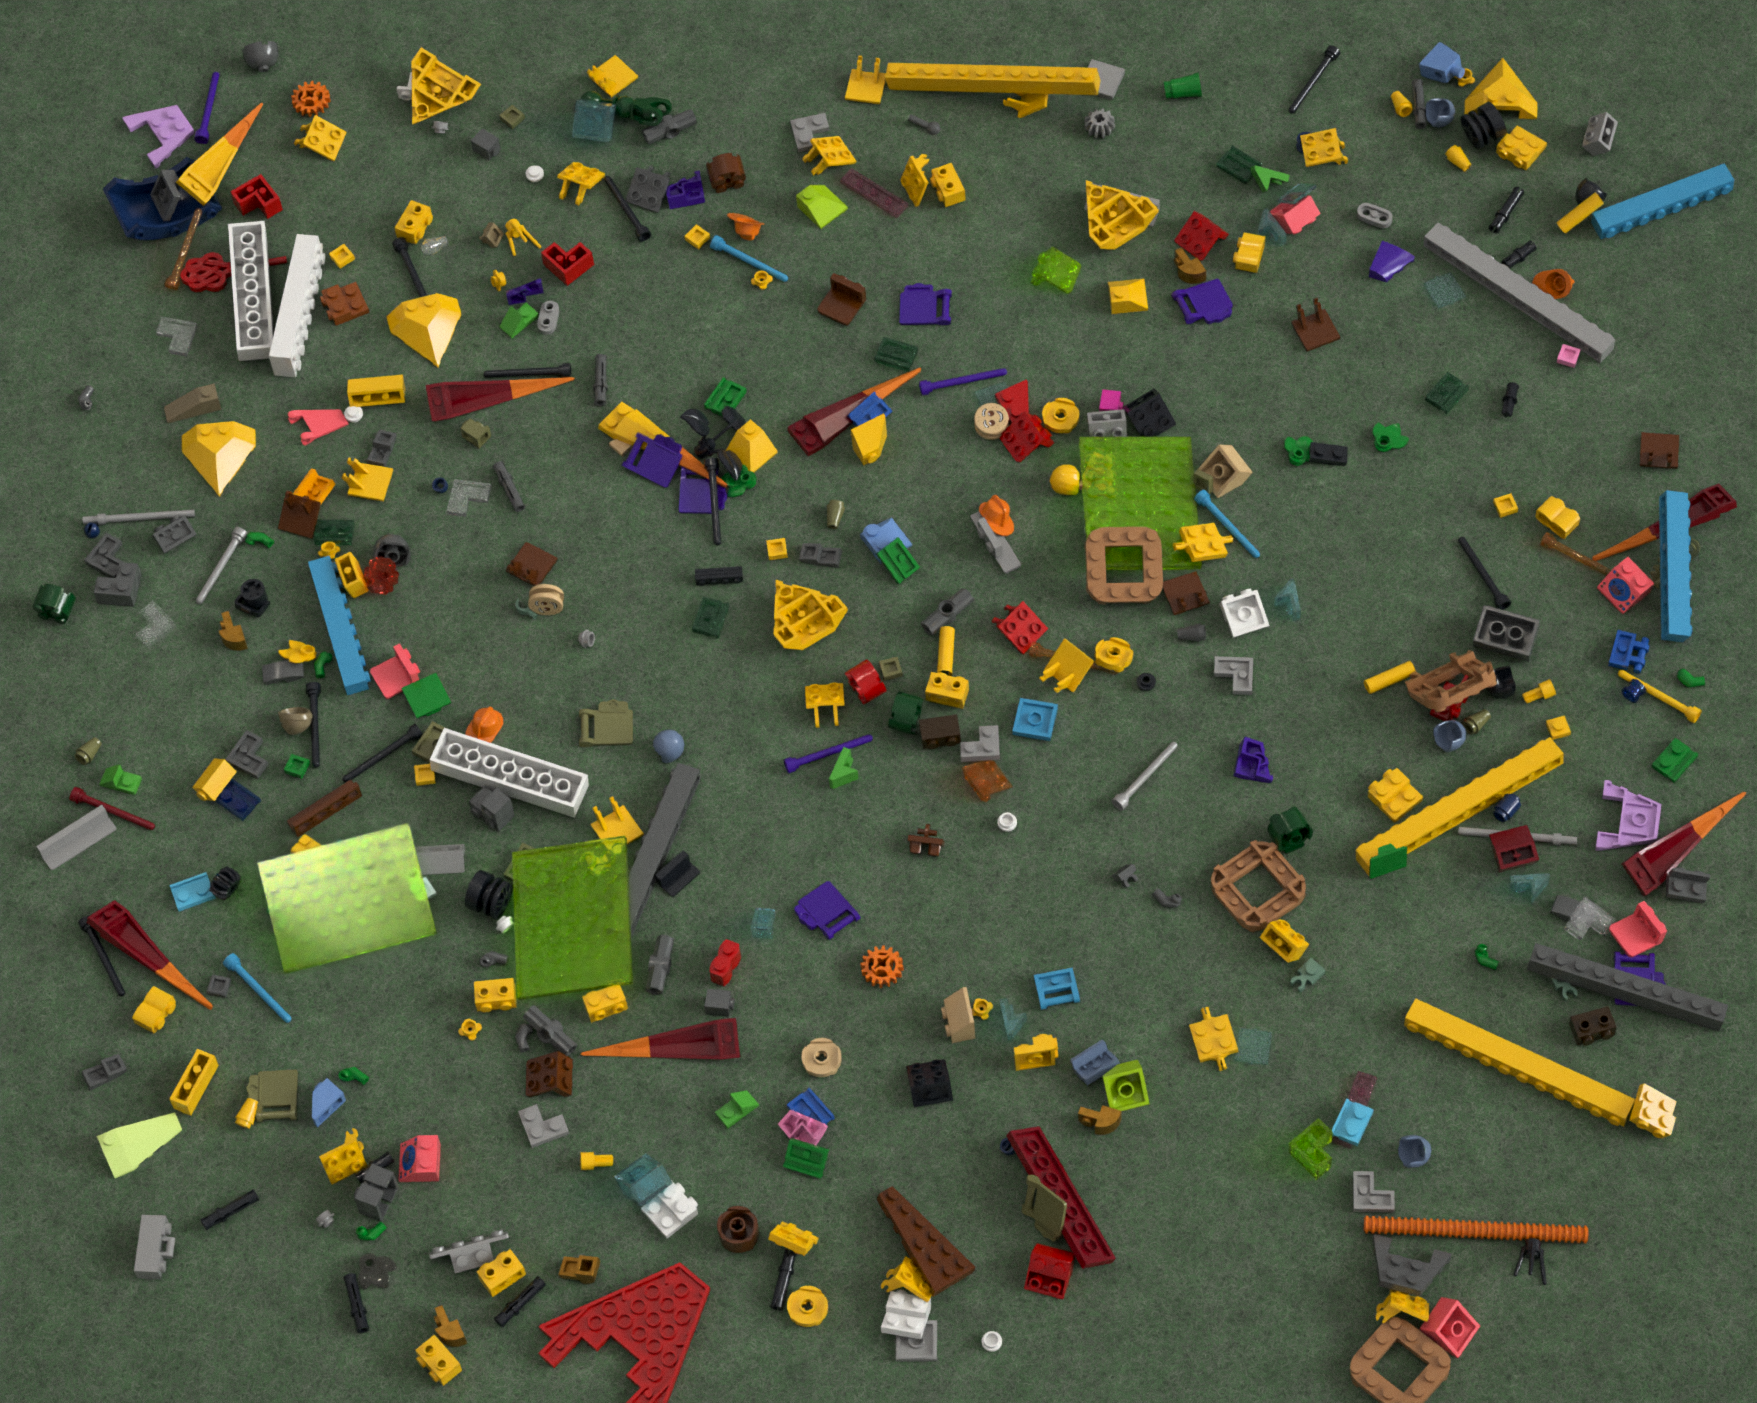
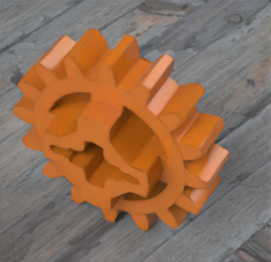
M313 81L310 84L304 82V86L298 85L299 90H293L294 95H291L293 108L296 109L297 113L301 111L302 116L306 113L309 117L313 113L318 116V112L324 113L323 108H328V103L331 102L329 90L326 89L325 85L321 86L320 82L314 84Z
M882 945L881 950H878L876 946L874 947V952L868 950V956H863V962L861 963L862 976H865V981H871L873 987L878 983L880 988H882L883 984L890 987L891 981L896 984V977L901 978V971H904L903 959L899 957V952L893 953L892 947L885 950V945ZM872 962L873 966H871V970H869L870 963ZM895 963V969L892 971L893 964Z

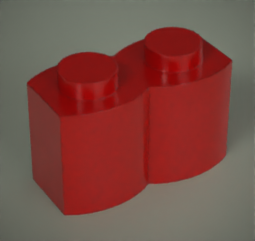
M728 939L722 942L718 950V956L713 959L710 965L711 982L721 986H726L732 978V970L738 966L741 959L738 943Z

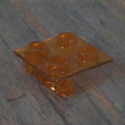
M994 760L980 761L962 767L964 778L970 783L974 792H977L979 799L984 802L990 800V794L1013 787Z

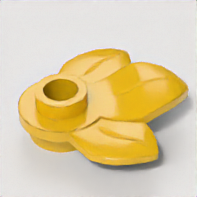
M289 640V649L278 650L281 657L289 659V662L292 663L311 661L317 655L313 646L294 640Z

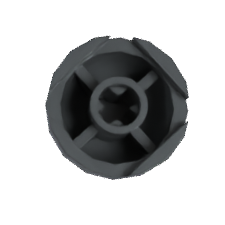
M261 41L246 45L242 49L246 64L259 72L269 71V68L274 66L278 59L277 43L267 41L268 44L262 45Z
M386 534L376 541L373 547V559L381 570L391 572L399 570L396 568L398 566L408 565L411 559V552L404 538L396 534Z

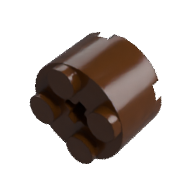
M732 153L720 154L713 157V162L710 164L707 162L706 169L710 184L713 189H716L717 193L725 192L730 187L738 189L744 186L746 175L741 157L736 154L737 157L733 156Z
M732 1206L719 1216L717 1230L720 1242L725 1249L734 1253H742L754 1248L759 1239V1227L757 1218L748 1208Z

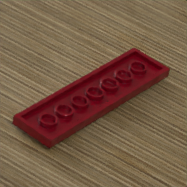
M1040 1126L1010 1131L1006 1137L1028 1175L1037 1176L1043 1185L1067 1203L1062 1234L1082 1269L1112 1263L1116 1259Z

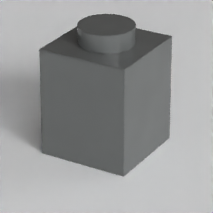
M481 129L471 140L473 151L488 160L500 152L499 138L484 129Z
M707 989L704 1006L706 1014L729 1017L730 1010H734L735 998H732L731 991Z

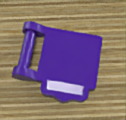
M1214 279L1188 289L1175 290L1171 294L1173 300L1177 301L1182 310L1186 324H1192L1204 318L1207 324L1219 323L1232 314L1231 308L1233 304L1219 279ZM1187 296L1196 313H1191L1183 297Z
M922 283L905 286L904 292L900 294V325H950L949 300L952 297V291L950 289L933 291L932 285H924ZM937 298H942V316L936 318Z
M637 432L635 436L637 439L622 466L667 488L682 459V454L680 453L682 450L681 444L675 442L672 437L658 434L653 440ZM644 441L648 444L638 465L635 466L633 465L634 460Z
M681 466L679 513L712 514L709 479H687V475L699 474ZM718 468V471L716 472V475H717L718 477H719V468ZM717 484L719 510H723L728 498L726 488Z
M826 881L798 901L799 905L794 908L801 924L806 925L809 930H814L818 927L828 940L832 939L835 933L851 922H857L861 919L858 912L830 881ZM845 912L849 913L848 916L834 924L832 927H826V925H828L830 922H832Z
M1614 952L1615 969L1665 984L1663 973L1655 972L1654 953L1628 957L1627 954ZM1620 962L1648 963V968L1621 967ZM1615 998L1616 1005L1637 1006Z

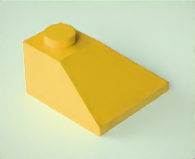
M1144 278L1108 282L1112 314L1148 311Z
M884 413L851 429L853 450L863 465L875 462L881 455L887 437Z
M751 419L737 430L726 451H733L741 463L748 468V471L753 473L778 453L766 433Z

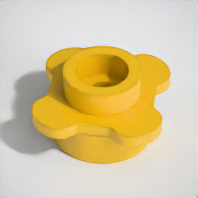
M1464 68L1465 74L1462 78L1454 76L1461 87L1475 82V78L1472 77V71Z
M493 270L494 274L491 276L492 286L501 291V287L506 285V278L502 272L498 273L497 270Z
M761 270L755 273L754 278L751 279V284L757 285L761 290L767 288V284L772 282L773 278L766 271Z
M325 542L321 545L318 555L320 557L330 556L331 559H334L336 553L340 552V547L336 546L333 542Z
M976 999L971 1009L972 1015L979 1016L982 1020L988 1019L989 1011L993 1009V1004L985 999Z
M466 1019L458 1032L460 1036H466L469 1040H475L476 1034L482 1029V1026L474 1020Z

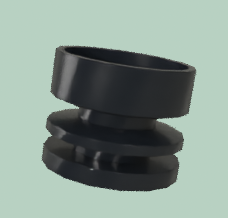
M1486 102L1477 107V113L1470 111L1468 115L1464 114L1460 118L1467 138L1476 149L1483 148L1484 144H1490V137L1493 140H1497L1507 134L1505 123L1491 102Z
M479 870L468 886L465 896V907L475 912L483 910L485 916H491V918L497 920L502 917L509 905L513 892V883L501 877L495 879L493 874Z

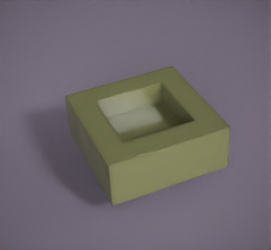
M513 105L499 115L500 120L511 129H514L525 119V114Z
M1198 469L1194 472V488L1200 491L1206 490L1210 494L1213 491V476Z
M898 657L879 661L884 681L903 676Z

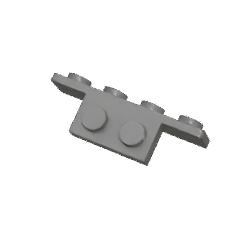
M979 511L972 514L970 517L977 528L979 537L983 538L988 552L993 554L1004 574L1020 568L1021 563L1005 537L994 533L985 517H982Z
M497 1230L491 1232V1236L488 1237L479 1235L472 1237L470 1242L464 1243L463 1240L454 1242L452 1247H435L429 1253V1257L433 1259L450 1254L455 1273L477 1268L494 1260L489 1243L509 1238L508 1232Z

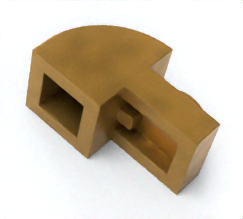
M1182 247L1175 250L1174 263L1178 268V277L1189 284H1198L1206 281V269L1199 259L1190 260Z
M229 611L221 613L223 620L220 621L222 630L219 631L223 644L235 651L248 649L241 625L233 626Z
M1103 1105L1100 1112L1080 1107L1078 1112V1121L1087 1127L1095 1126V1134L1106 1135L1113 1132L1119 1126L1122 1119V1112L1120 1110Z
M579 1255V1258L564 1256L558 1275L564 1279L580 1280L583 1284H592L595 1282L601 1261L598 1257Z
M443 1306L436 1307L437 1315L434 1316L438 1327L435 1328L438 1339L450 1347H459L467 1344L458 1320L449 1322Z

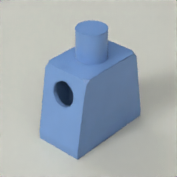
M1441 42L1419 63L1421 76L1443 83H1448L1453 76L1462 78L1465 74L1459 54Z

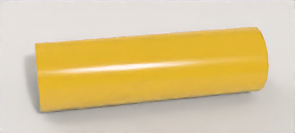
M1595 192L1556 223L1566 234L1601 207L1604 202Z
M950 626L940 628L937 673L946 670L949 671L948 676H952L955 629Z
M1407 661L1364 680V686L1368 694H1372L1409 678V674L1416 671L1411 661Z

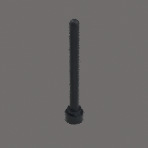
M1332 45L1327 47L1324 52L1325 58L1289 107V113H1295L1329 63L1337 60L1340 55L1338 48Z
M605 176V183L635 227V235L638 240L643 242L649 239L651 232L648 227L641 225L611 177Z
M404 237L395 239L392 242L394 250L401 254L419 296H427L407 252L408 243Z
M562 363L559 367L486 370L483 372V376L485 378L559 374V376L566 378L571 377L572 370L571 363Z
M707 458L704 460V468L709 472L713 541L715 545H720L721 533L716 479L719 459Z
M1459 537L1458 542L1494 595V604L1497 609L1504 610L1508 608L1512 603L1509 597L1503 593L1501 594L1465 537Z
M309 682L306 684V694L310 697V711L313 716L311 721L312 765L317 768L320 766L317 697L321 693V684Z
M413 724L406 731L407 734L343 776V782L346 783L349 780H353L410 740L420 739L423 733L416 724Z
M90 915L85 916L78 921V924L82 931L88 933L117 994L122 997L125 995V990L94 928L86 923L87 917Z

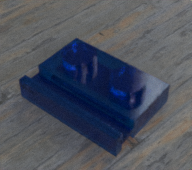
M231 779L215 802L243 821L255 809V806L261 802V799L240 783Z

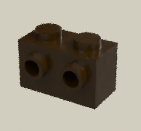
M957 714L919 720L923 749H935L940 746L960 744L961 736Z
M1609 1006L1571 1016L1569 1022L1577 1045L1583 1044L1586 1046L1592 1044L1595 1040H1608L1615 1035L1617 1028Z

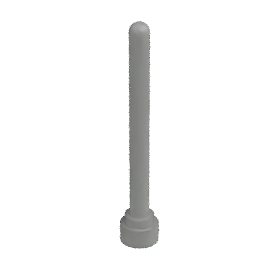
M240 527L234 528L231 533L232 541L196 598L197 604L204 602L237 545L247 538L246 535L248 533Z
M1171 742L1124 793L1117 794L1111 800L1112 804L1120 811H1123L1128 806L1129 798L1172 754L1178 746L1177 743Z

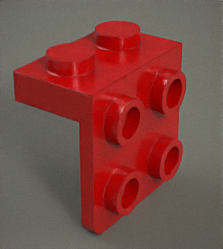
M1024 411L999 437L1017 462H1022L1040 444L1048 448L1054 444L1050 438L1052 436L1051 433L1042 427L1041 419L1035 414L1031 415Z

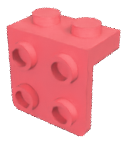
M400 643L393 646L395 657L370 669L371 676L386 699H390L403 692L402 687L419 680L418 673H420L418 666L416 663H411L409 651L407 648L403 650Z
M1645 901L1638 903L1634 914L1611 924L1609 927V932L1628 957H1634L1661 944L1667 933L1663 922L1659 921L1653 909Z

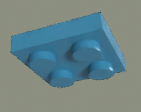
M1020 698L1012 734L1050 741L1058 704Z

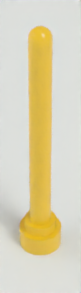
M1618 671L1619 677L1684 713L1688 721L1695 723L1700 717L1701 709L1695 706L1687 707L1626 671Z

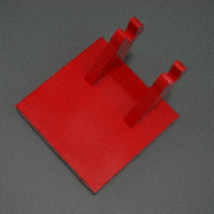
M1024 601L1018 606L1007 604L1004 610H1008L1009 615L1005 619H998L996 617L992 619V623L997 624L996 627L1022 655L1048 630L1045 624Z

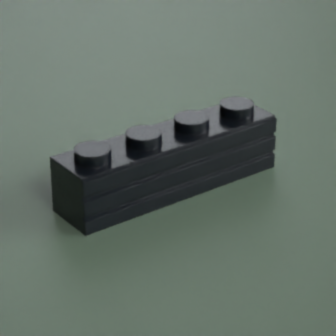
M742 566L695 569L696 585L738 584L743 582Z

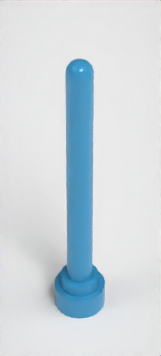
M716 235L710 243L711 249L715 251L723 250L762 271H766L769 275L783 282L788 280L787 275L727 245L722 237Z
M1206 490L1200 491L1195 496L1194 501L1199 506L1206 507L1254 558H1258L1260 556L1259 551L1211 502L1210 494Z
M234 953L225 958L223 965L228 970L235 971L286 1023L291 1021V1016L241 966L240 959Z

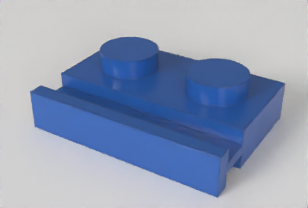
M874 391L847 417L857 427L883 413L886 418L892 410Z
M810 1088L787 1104L789 1110H794L826 1125L829 1121L835 1119L831 1111Z

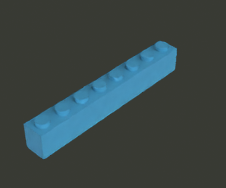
M1724 163L1593 212L1591 224L1600 239L1611 238L1616 233L1627 232L1632 227L1645 225L1651 220L1661 219L1672 212L1677 213L1688 206L1693 207L1704 200H1712L1720 194H1728L1733 190L1734 178Z
M1666 490L1659 496L1661 640L1684 642L1692 634V626L1690 625V617L1692 615L1690 599L1692 591L1689 584L1691 580V572L1689 571L1691 561L1689 545L1691 538L1688 529L1690 527V518H1688L1690 501L1688 500V493Z
M330 556L309 561L308 564L347 695L368 690L367 682H371L368 671L363 670V666H366L364 656H359L358 653L361 650L359 639L355 640L353 636L357 633L354 623L350 624L349 622L352 619L350 609H345L344 606L348 602L345 592H340V588H343L340 577L336 578L335 573H338L336 562H331Z

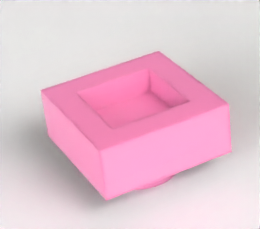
M1563 344L1557 358V363L1575 368L1581 349Z

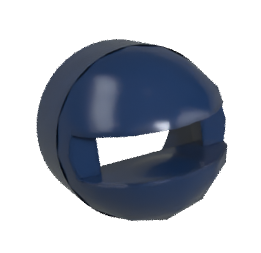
M438 477L433 481L432 487L437 493L441 494L447 491L448 483L444 478ZM439 483L443 486L442 489L437 486Z
M90 522L84 527L85 535L88 538H96L100 533L99 527L95 523Z
M1008 1138L1003 1139L1000 1143L1001 1151L1006 1155H1013L1015 1151L1011 1147Z

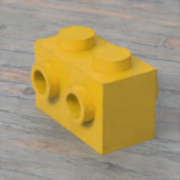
M952 163L931 170L932 177L930 178V183L933 188L936 187L938 200L943 202L945 208L966 200L965 189Z
M411 200L395 226L397 238L404 237L407 242L416 245L419 239L423 238L426 227L432 223L433 215L431 208Z
M931 672L925 690L926 701L963 709L969 691V681L959 676L952 677L942 672Z
M1281 919L1269 922L1260 936L1269 947L1288 963L1299 960L1309 946V943L1305 941L1301 934L1296 933L1290 928L1288 922Z
M513 978L474 982L477 1011L490 1012L497 1009L506 1011L511 1008H517L516 987Z
M620 983L607 985L604 989L591 991L582 996L591 1023L628 1009Z
M510 1249L507 1252L503 1251L498 1254L492 1262L483 1264L477 1271V1274L489 1294L494 1297L524 1277L526 1272L523 1265Z
M435 1335L415 1350L418 1356L416 1358L417 1362L422 1368L427 1367L430 1372L428 1374L434 1382L439 1381L444 1386L462 1371L460 1363Z

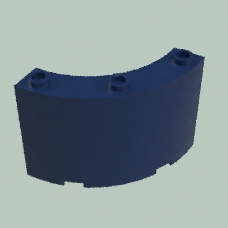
M186 157L169 170H174L177 177L180 178L195 160ZM158 175L135 183L133 180L114 177L103 188L126 237L133 239L156 240L176 237L214 218L222 210L215 193L203 206L179 186L177 190L180 192V200L176 205L175 211L170 221H163L150 195Z

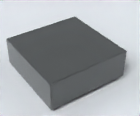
M212 975L206 991L207 995L226 998L232 981L231 978Z

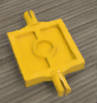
M1215 523L1181 527L1179 530L1182 542L1173 543L1174 551L1184 549L1189 554L1192 562L1226 558L1228 552L1224 544L1233 543L1232 535L1221 536Z
M1205 1007L1206 1013L1204 1008L1201 1009L1204 1020L1190 1024V1031L1200 1063L1209 1060L1217 1061L1219 1071H1223L1222 1065L1224 1070L1227 1069L1224 1058L1239 1052L1228 1015L1211 1017L1209 1007Z

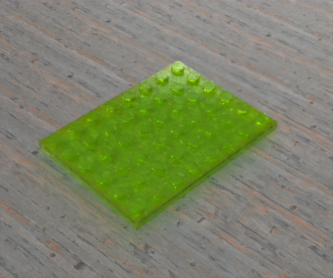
M1079 437L1086 540L1092 531L1101 527H1148L1155 530L1160 537L1163 570L1201 569L1202 561L1192 562L1189 554L1184 549L1174 551L1173 543L1182 542L1179 533L1181 527L1198 525L1197 502L1194 500L1196 491L1191 437ZM1105 547L1106 570H1143L1142 548Z
M409 823L257 863L285 974L437 934Z
M625 836L512 852L516 993L518 1000L601 989L613 985L633 984L627 838Z

